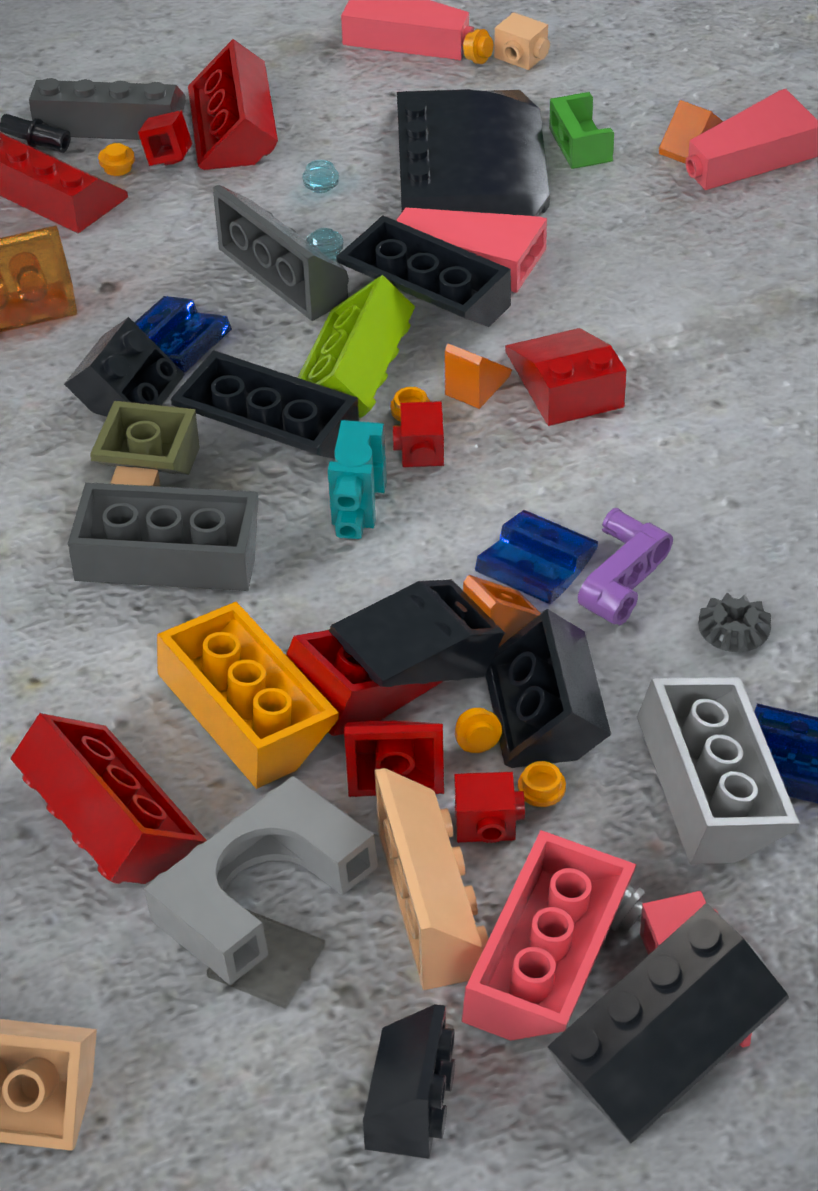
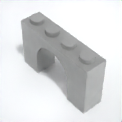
M292 776L277 788L270 790L264 798L243 814L234 817L227 826L206 842L197 845L190 854L166 872L157 875L144 888L151 921L225 982L232 985L268 956L263 923L225 893L227 886L234 877L255 864L267 861H288L305 867L343 896L378 868L374 834L295 776Z

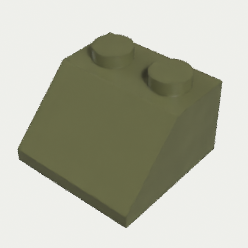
M114 401L90 453L91 461L113 467L158 469L159 472L189 475L200 449L196 410Z

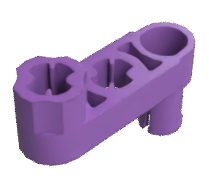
M613 508L603 521L602 526L604 528H602V531L625 544L585 579L578 593V603L610 623L620 626L627 621L637 604L638 594L632 589L651 574L667 557L673 544V536L650 522L643 524L625 514L619 508Z

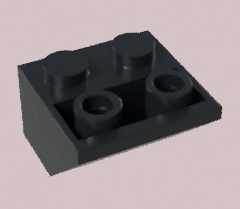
M128 317L101 336L64 385L92 413L107 417L114 401L162 406L185 373Z
M434 1004L382 1028L363 1117L365 1150L429 1159L433 1138H443L447 1106L443 1105L445 1091L451 1092L455 1073V1059H452L455 1029L446 1028V1007L444 1005Z

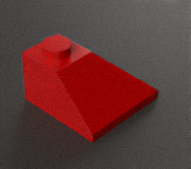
M395 720L346 722L344 736L348 797L376 796L375 770L386 768L434 790L435 794H444L443 724Z

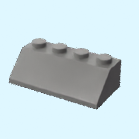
M652 678L637 719L690 865L737 863L796 831L800 824L741 679Z

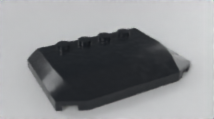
M461 89L397 92L401 212L405 208L538 216L540 212H546L550 206V191L540 109L521 90L479 91Z

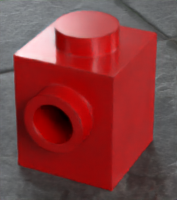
M182 110L149 117L138 131L149 166L162 163L164 165L178 163L184 159L192 146V140Z
M442 401L400 403L401 425L393 426V450H402V467L444 466Z
M513 771L454 774L457 843H496L499 841L516 840V821L525 820L524 791L514 790Z

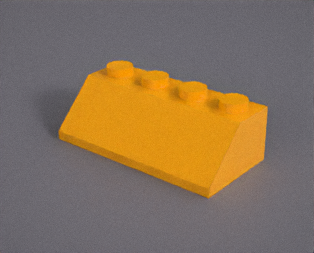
M237 601L157 634L158 675L256 789L297 771L338 720L339 712Z

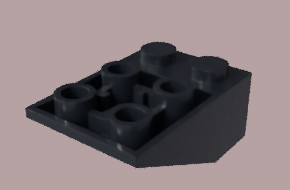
M452 579L417 581L332 624L329 632L341 643L345 652L353 656L369 674L370 679L380 687L417 683L426 684L428 682L449 680L459 681L462 679L484 677L505 634Z

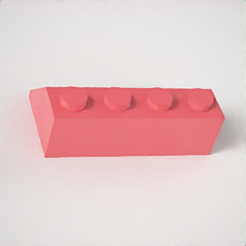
M540 830L465 987L462 1022L510 1041L564 1032L632 879L636 864Z

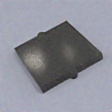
M247 910L263 923L268 956L232 985L225 982L210 967L206 971L207 977L286 1009L303 981L311 979V968L326 945L325 940Z

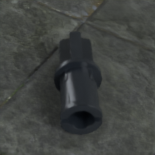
M4 114L1 117L0 131L2 133L25 139L27 144L32 147L39 145L60 153H65L69 147L71 137L68 130L44 124L39 118L29 121L10 114Z

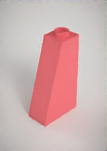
M349 0L341 15L343 45L461 60L464 55V39L469 32H474V27L469 26V12L431 0Z
M787 89L779 90L691 139L689 142V154L685 162L687 172L704 190H708L818 157V120Z
M405 208L396 220L511 269V291L516 293L546 250L547 218Z

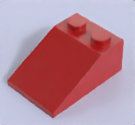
M577 328L505 345L506 354L548 426L624 408L626 368L610 344L583 329Z
M329 630L294 635L286 653V656L339 712L338 720L328 731L331 736L344 734L346 722L380 721L443 682L380 687L370 679L369 674L353 656L345 652L341 643Z

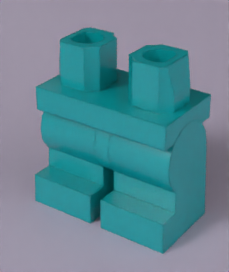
M341 420L335 447V461H330L328 466L332 525H335L336 536L339 538L361 539L364 528H374L375 493H385L387 484L384 423Z

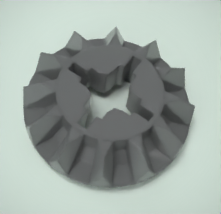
M726 593L722 600L710 598L707 607L700 609L698 627L703 638L714 647L729 652H745L758 648L768 639L771 632V614L764 611L762 601L751 603L746 594L737 599ZM727 617H730L734 620L739 619L740 617L744 618L743 624H741L738 621H732L731 623L727 622Z

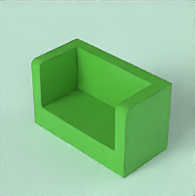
M590 92L550 99L549 129L571 169L613 162L614 132L611 128L598 129L592 120L593 96Z

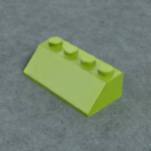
M381 275L330 311L297 378L357 397L359 418L365 416L376 403L373 397L377 389L388 377L386 369L389 363L399 353L397 346L400 339L411 327L409 320L415 306L388 279Z

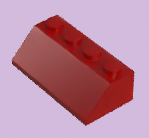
M232 39L188 85L198 167L203 170L255 165L263 156L269 155L278 142L265 61Z
M0 133V196L76 233L83 231L128 198V191Z
M39 713L10 758L23 773V781L29 787L38 791L47 802V810L54 817L62 820L72 832L71 837L75 844L92 856L98 864L97 869L99 873L113 883L131 882L146 884L190 854L197 845L207 841L106 725Z

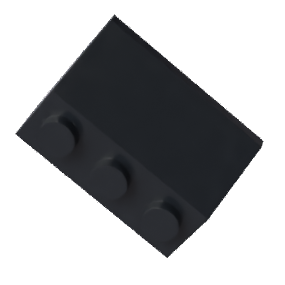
M546 609L498 647L485 677L493 713L498 717L502 725V735L499 742L504 765L510 768L526 767L537 761L550 763L576 761L611 735L585 631Z

